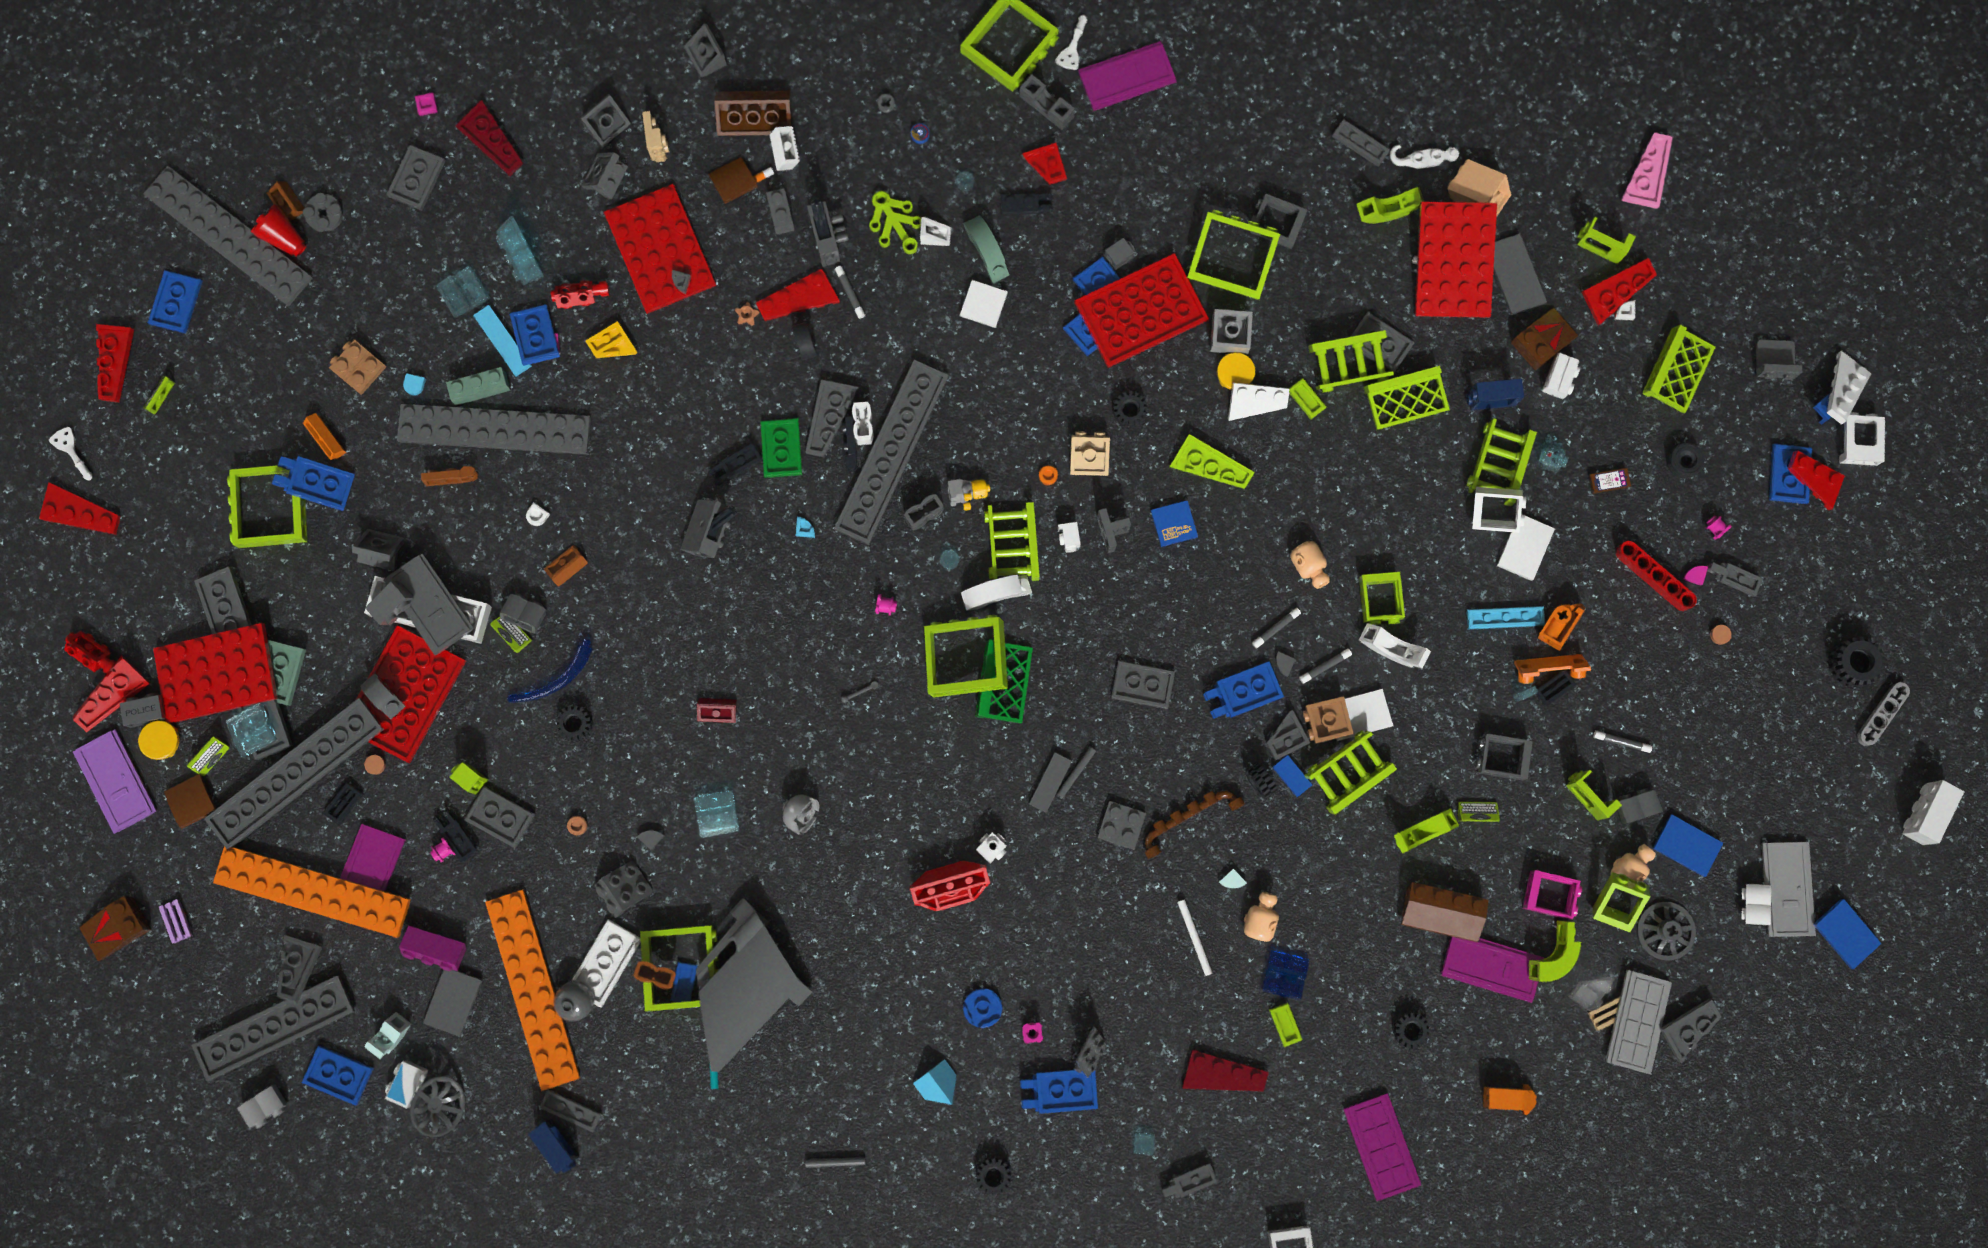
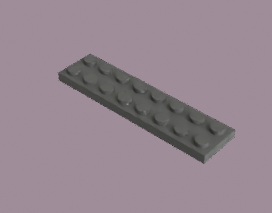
M339 975L302 992L298 1003L285 1000L191 1046L206 1081H211L355 1012Z

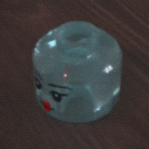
M1549 445L1546 449H1542L1539 463H1541L1543 469L1559 472L1562 467L1566 468L1569 457L1565 456L1566 451L1564 449Z

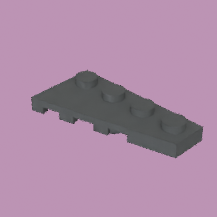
M821 380L806 454L820 457L826 456L858 391V387Z

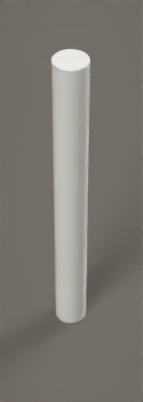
M1185 900L1179 901V908L1205 976L1210 975L1212 970Z

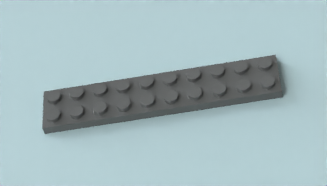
M169 166L161 172L143 193L152 202L288 307L313 279L269 243L257 238L251 233V229Z
M916 360L913 361L834 530L867 545L870 544L948 379L947 374Z
M401 404L397 441L400 443L588 455L591 417Z
M228 566L194 581L212 634L252 625L232 567ZM276 700L237 708L255 760L293 746L279 703Z
M358 698L208 815L205 821L227 850L230 847H234L384 730L383 726L364 701Z

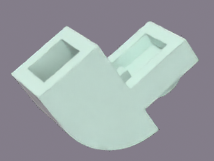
M395 1012L384 1022L380 1031L366 1043L365 1048L381 1059L398 1045L411 1023Z

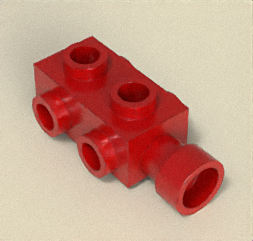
M585 280L574 284L563 283L560 286H555V290H551L552 301H556L557 308L564 309L578 305L588 306L595 303V296L597 295L602 297L610 296L607 281H601L599 284H593L592 281L587 282Z
M79 631L75 634L71 632L65 639L64 650L93 672L102 668L103 672L107 674L116 663L115 660L109 659L111 654L109 648L104 644L99 645L89 633L84 634L82 631Z

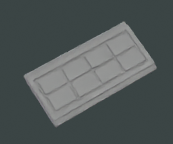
M1809 842L1762 843L1764 885H1771V925H1767L1768 937L1816 936L1815 926L1813 925L1815 918Z
M1626 970L1605 1062L1651 1075L1661 1032L1660 1028L1663 1024L1672 982Z

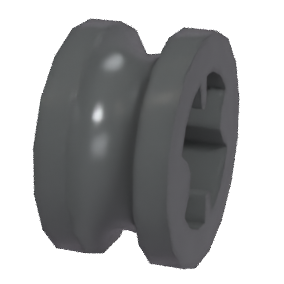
M883 94L879 97L878 107L882 112H890L894 109V99L891 95ZM883 100H890V106L886 107L885 105V107H883Z

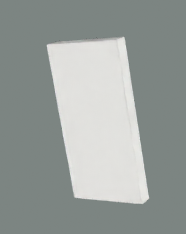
M608 919L572 981L576 980L585 983L586 987L592 990L594 994V1004L602 1008L639 946L641 938Z

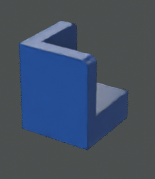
M1830 394L1813 407L1823 418L1819 421L1821 425L1831 418L1827 414Z

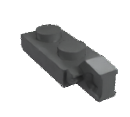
M1713 562L1709 564L1707 572L1716 575L1715 579L1719 580V582L1753 597L1757 595L1763 580L1761 577L1729 563L1718 565Z
M1207 1163L1169 1180L1170 1185L1162 1188L1161 1191L1165 1198L1173 1194L1175 1198H1182L1218 1181L1211 1164Z

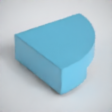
M797 517L796 536L815 538V531L812 525L806 519Z

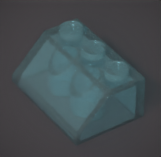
M510 216L496 231L499 236L496 240L500 248H504L507 253L504 257L508 265L512 264L515 269L512 273L516 281L520 280L524 286L544 275L514 216Z

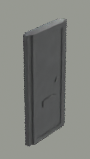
M423 553L384 579L386 585L390 581H400L415 598L405 612L434 655L441 653L474 629Z

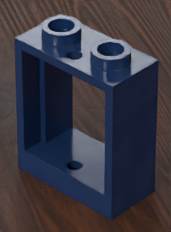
M1522 379L1476 383L1466 395L1470 411L1515 407L1524 398Z
M552 1119L543 1122L528 1134L556 1174L560 1171L564 1174L577 1165L575 1161L579 1156Z

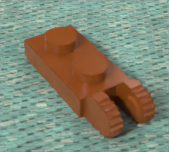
M463 466L460 470L449 468L446 471L429 470L427 473H421V480L425 486L458 484L475 481L478 478V473L472 466Z

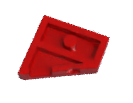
M1057 143L1022 153L1024 159L1049 185L1067 180Z

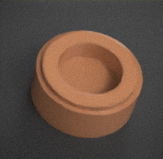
M1725 625L1714 627L1710 633L1711 640L1718 645L1727 643L1731 639L1730 629Z
M371 755L365 760L364 766L368 773L378 775L384 771L386 763L381 756Z
M573 816L567 823L568 831L577 836L584 834L588 827L587 821L581 816Z

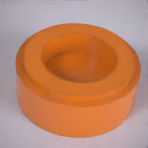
M1050 465L1042 467L1039 472V480L1044 485H1052L1058 478L1056 468Z

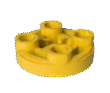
M1237 352L1224 356L1217 368L1220 385L1232 390L1233 382L1251 384L1255 376V366L1252 360L1245 354Z
M165 721L150 722L144 726L139 734V748L145 756L151 759L162 760L172 757L179 746V731L172 724Z

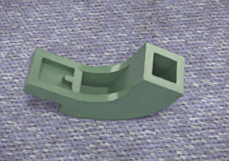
M978 216L963 223L969 240L975 245L983 260L991 282L995 283L1009 276L1001 249L984 219Z

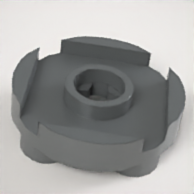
M318 193L306 203L303 210L306 222L318 232L336 229L343 219L341 204L333 196ZM327 209V216L322 215L320 217V211Z

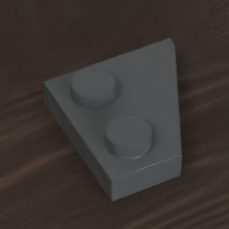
M1293 710L1287 714L1266 743L1275 761L1310 743Z

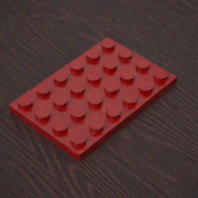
M673 184L604 212L647 314L716 286ZM672 270L691 275L686 294L680 292L674 285Z
M1420 202L1415 316L1491 317L1497 203Z
M1175 253L1074 301L1108 368L1194 328L1209 319Z
M264 623L153 648L166 717L165 722L172 724L278 699Z
M397 625L368 679L374 673L378 675L406 707L390 719L368 699L361 689L356 700L361 698L384 728V730L368 742L407 763H411L464 667L466 660L446 650L434 655L423 638Z

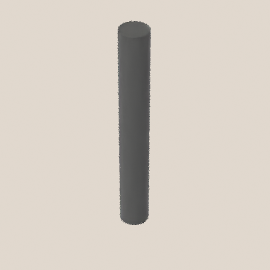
M1089 747L1057 792L1059 797L1063 798L1093 757L1096 752L1093 748Z
M865 1157L805 1159L806 1168L865 1165Z

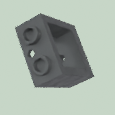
M1265 194L1264 199H1259L1256 207L1259 212L1257 216L1253 215L1251 221L1259 223L1266 206L1296 217L1289 237L1280 235L1277 243L1292 249L1307 209ZM1252 231L1250 232L1254 235L1260 236L1270 241H1272L1273 239L1271 237L1261 235Z
M1493 734L1482 735L1478 742L1480 757H1477L1475 767L1478 768L1477 773L1521 781L1527 780L1533 741ZM1489 741L1520 746L1516 773L1486 768Z

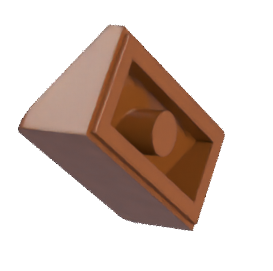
M277 181L266 193L273 204L282 209L289 221L303 214L305 208L287 182Z
M573 545L545 567L544 570L557 586H561L587 565L588 562Z

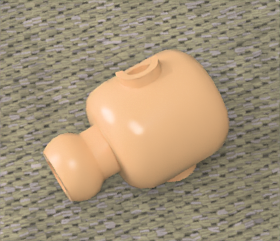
M1307 541L1292 550L1290 554L1291 560L1302 578L1307 579L1311 577L1312 584L1317 589L1324 587L1330 582L1329 576L1323 572L1327 561L1316 542Z
M1645 844L1639 846L1636 855L1627 853L1622 858H1618L1613 864L1614 867L1610 875L1612 872L1624 874L1630 879L1643 882L1650 873L1649 867L1646 864L1655 858L1656 853Z
M1262 892L1259 895V906H1252L1245 915L1243 930L1245 935L1251 938L1268 942L1273 938L1279 920V914L1272 910L1273 906L1277 903V896Z

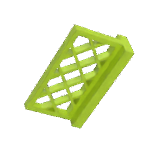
M1678 325L1671 329L1642 394L1647 397L1652 396L1672 408L1686 413L1715 346L1686 331V327ZM1684 337L1690 339L1692 347L1684 348L1682 342ZM1703 346L1708 349L1706 356L1700 357L1697 347ZM1690 349H1693L1696 357L1692 361H1689L1686 353ZM1682 353L1685 363L1677 365L1676 354ZM1697 361L1700 369L1698 373L1693 374L1690 363ZM1686 365L1689 376L1682 378L1678 367ZM1674 369L1677 380L1670 382L1668 372ZM1690 378L1692 387L1689 390L1685 389L1683 380ZM1678 381L1681 392L1674 394L1671 383ZM1662 386H1667L1670 396L1664 397L1659 394ZM1683 395L1685 401L1683 406L1677 404L1675 396Z
M1440 366L1365 386L1364 391L1368 396L1376 430L1450 410L1440 375L1442 373ZM1436 379L1438 384L1435 392L1426 388L1429 381ZM1412 385L1422 388L1417 397L1408 392ZM1396 389L1404 393L1399 402L1390 397ZM1424 390L1433 395L1428 404L1420 399ZM1380 394L1386 398L1381 407L1375 404L1374 395ZM1406 395L1415 400L1411 408L1401 404ZM1435 397L1442 400L1444 408L1436 409L1431 406ZM1388 400L1397 404L1393 413L1383 409ZM1417 402L1426 406L1423 414L1413 411ZM1399 407L1409 411L1404 419L1395 416ZM1381 412H1384L1391 417L1386 424L1380 425L1379 415Z

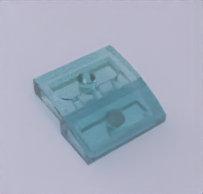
M467 266L455 276L450 275L436 285L454 317L474 309L490 298L470 266Z
M257 703L226 720L232 740L243 758L277 740L273 724L267 720L264 705L261 703Z
M733 790L694 797L701 838L739 831Z

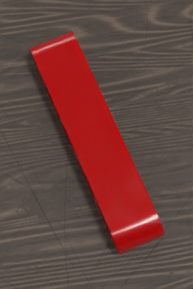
M1625 541L1616 548L1615 554L1617 558L1676 609L1686 611L1695 606L1697 603L1695 594L1632 541ZM1623 547H1627L1630 550V555L1624 553ZM1638 559L1644 562V568L1638 565ZM1653 572L1659 575V580L1653 578ZM1668 584L1673 587V589H1674V592H1673V593H1671V592L1668 591V589H1667V585H1668ZM1683 597L1687 598L1688 606L1683 604Z

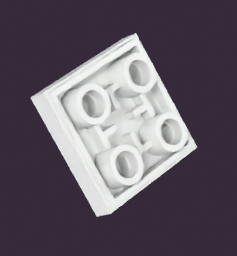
M972 280L960 316L996 328L1008 292Z

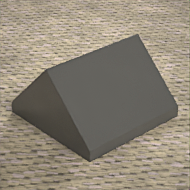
M704 24L684 46L700 77H705L726 66L724 54L708 25Z
M609 94L580 117L584 128L602 147L631 124Z

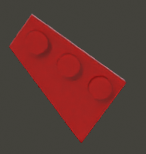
M1800 451L1793 452L1787 469L1803 485L1806 484L1813 491L1812 494L1825 504L1824 507L1827 510H1832L1845 476Z

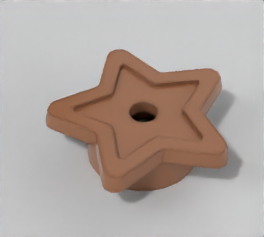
M749 302L745 306L735 309L739 315L738 324L747 322L752 326L754 325V317L759 314V311L752 309Z

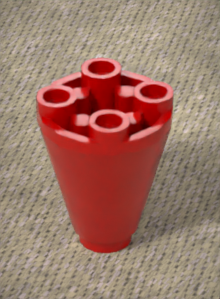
M276 204L268 210L267 215L263 213L256 220L258 224L251 230V233L257 238L290 255L294 254L296 257L307 247L282 209Z

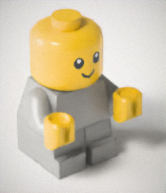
M960 479L948 481L947 490L950 505L956 506V503L961 502L963 503L964 510H971V503L968 501L973 498H986L988 492H990V485L984 479L972 482Z

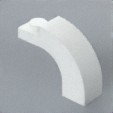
M1012 575L974 586L961 592L966 611L981 609L1000 600L1029 595L1032 591L1027 575Z
M1368 623L1359 641L1375 652L1411 668L1413 666L1423 668L1431 652L1427 648L1413 645L1394 637L1380 626Z

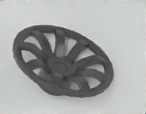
M1660 902L1649 906L1642 913L1638 921L1637 934L1640 944L1648 954L1659 960L1669 961L1679 959L1691 950L1696 938V928L1693 918L1683 907L1672 902ZM1663 907L1665 920L1659 918L1653 910ZM1669 907L1680 911L1673 920H1671L1669 915ZM1648 914L1658 923V926L1643 924ZM1683 915L1688 919L1689 926L1681 927L1678 923ZM1643 929L1657 931V934L1644 940ZM1691 930L1689 942L1681 937L1682 931ZM1661 939L1656 952L1651 950L1648 944ZM1676 940L1686 946L1680 953H1677L1675 949ZM1667 943H1669L1672 956L1661 955Z
M442 1076L434 1077L424 1082L417 1089L411 1101L410 1116L414 1127L423 1135L430 1137H439L454 1129L463 1116L465 1109V1097L462 1088L455 1080ZM436 1082H446L442 1091L437 1093L438 1086ZM431 1084L432 1093H423L422 1091ZM451 1085L456 1089L457 1092L454 1095L443 1097L449 1091ZM419 1096L421 1097L419 1102V1108H415L416 1101ZM459 1098V1108L446 1105V1103ZM444 1110L457 1113L452 1123L443 1113ZM425 1113L421 1123L417 1122L415 1114ZM437 1117L445 1123V1129L438 1131ZM431 1118L433 1125L432 1131H427L423 1129V1127L426 1126L429 1119Z

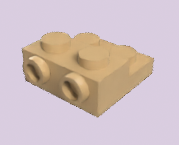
M650 111L642 112L646 145L652 161L664 162L667 159L666 152H669L666 136L661 133L656 123V118H652Z
M1076 431L1075 435H1071L1070 475H1109L1110 437L1106 436L1105 432H1094V435H1087V432Z

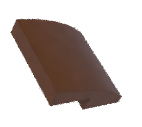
M741 157L708 174L724 204L758 187Z
M200 774L164 791L171 812L181 829L207 817L216 810L213 797L208 793L204 778Z

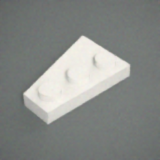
M1233 382L1228 420L1287 408L1290 389Z

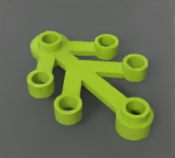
M884 191L876 192L872 197L875 212L869 226L871 231L878 232L881 228L879 221L882 211H884L887 218L883 233L879 238L880 246L888 247L890 245L889 237L893 226L903 242L904 252L907 254L915 253L918 248L917 241L914 238L908 237L900 222L910 224L914 229L921 228V218L919 216L911 217L894 213L890 208H900L904 213L908 214L913 210L912 203L910 201L903 202L891 199L889 194ZM884 199L885 202L881 204L878 200ZM909 205L910 209L906 210L904 206ZM915 220H919L920 224L915 225L913 224V222ZM877 223L879 226L873 228L872 224ZM887 239L888 242L884 244L881 240ZM913 245L914 248L912 250L907 249V246Z

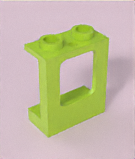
M1594 217L1591 222L1587 221L1577 236L1580 238L1577 245L1618 264L1629 252L1636 236L1629 233L1622 242H1619L1593 229L1597 217ZM1592 238L1611 249L1608 252L1585 240Z
M1581 770L1568 778L1570 782L1566 787L1596 820L1609 818L1622 806L1617 799L1603 803L1583 780L1592 772L1591 770L1584 772Z

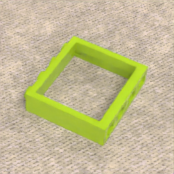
M998 0L960 45L961 53L1013 92L1016 87L1023 84L1024 77L1034 71L1038 60L1042 61L1045 58L1048 48L1055 45V42L1059 39V29L1020 0ZM1009 5L1047 33V36L1013 77L974 49Z
M1212 210V213L1208 212L1187 278L1259 300L1280 234L1277 233L1278 229L1269 226L1263 229L1259 227V223L1248 221V224L1240 222L1241 218L1231 215L1230 218L1223 216V212ZM1211 220L1273 238L1256 291L1195 272Z
M278 466L229 470L230 476L227 477V483L230 487L228 503L231 506L229 522L232 524L230 541L234 546L247 548L308 542L306 499L293 495L294 534L242 538L239 477L289 473L290 470Z
M987 615L984 619L970 617L967 618V621L950 620L949 623L945 624L932 622L929 626H924L929 695L932 697L1008 689L1004 621L1001 618L997 617V615ZM993 626L997 678L937 685L934 634Z
M713 926L640 932L642 961L652 963L651 937L705 932L708 956L714 949V942L717 941L716 930H713ZM719 955L708 965L710 979L719 971V969H716L715 961H719ZM653 982L643 983L645 1011L701 1007L700 1001L655 1004Z

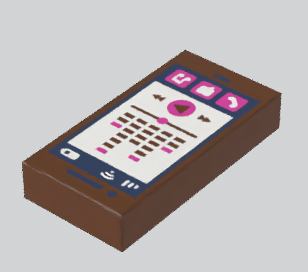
M1627 468L1589 475L1592 494L1631 487Z

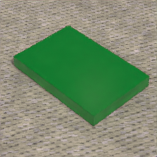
M799 419L761 421L764 478L802 475Z

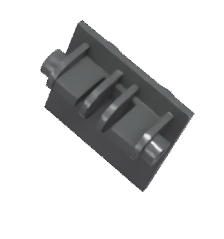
M1095 1027L1090 1032L1074 1064V1070L1078 1073L1083 1071L1087 1078L1095 1071L1097 1061L1100 1055H1103L1106 1048V1043Z

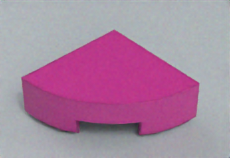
M1697 566L1692 568L1684 575L1683 580L1700 586L1703 585L1708 567Z

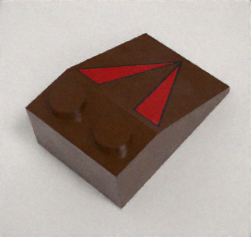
M1553 308L1516 336L1511 344L1536 371L1577 338L1578 335L1556 309Z
M123 896L80 927V930L96 959L101 961L146 934L151 928L132 896Z

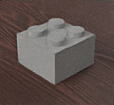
M1215 309L1212 315L1210 352H1237L1248 355L1251 348L1253 312Z

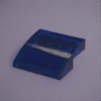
M1271 950L1262 991L1301 1000L1309 959Z

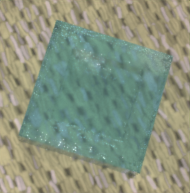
M1534 686L1513 697L1516 702H1519L1537 694L1538 691Z
M1135 1133L1133 1153L1153 1155L1155 1135Z

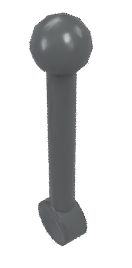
M873 681L870 686L848 696L843 695L841 701L846 703L850 698L870 689H877L878 683Z

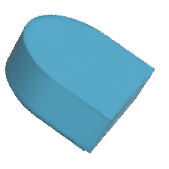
M406 374L403 383L405 391L410 395L420 394L424 389L426 379Z

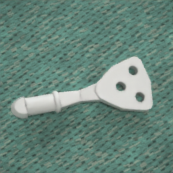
M1085 15L1080 16L1078 19L1079 21L1074 29L1075 33L1070 46L1061 51L1056 58V64L1064 68L1078 69L1079 56L1076 48L1077 42L1083 34L1084 26L1087 23Z
M66 427L57 431L49 439V442L57 449L67 452L72 457L75 467L79 469L83 478L91 480L92 473L87 469L84 461L76 454L75 437L72 429Z

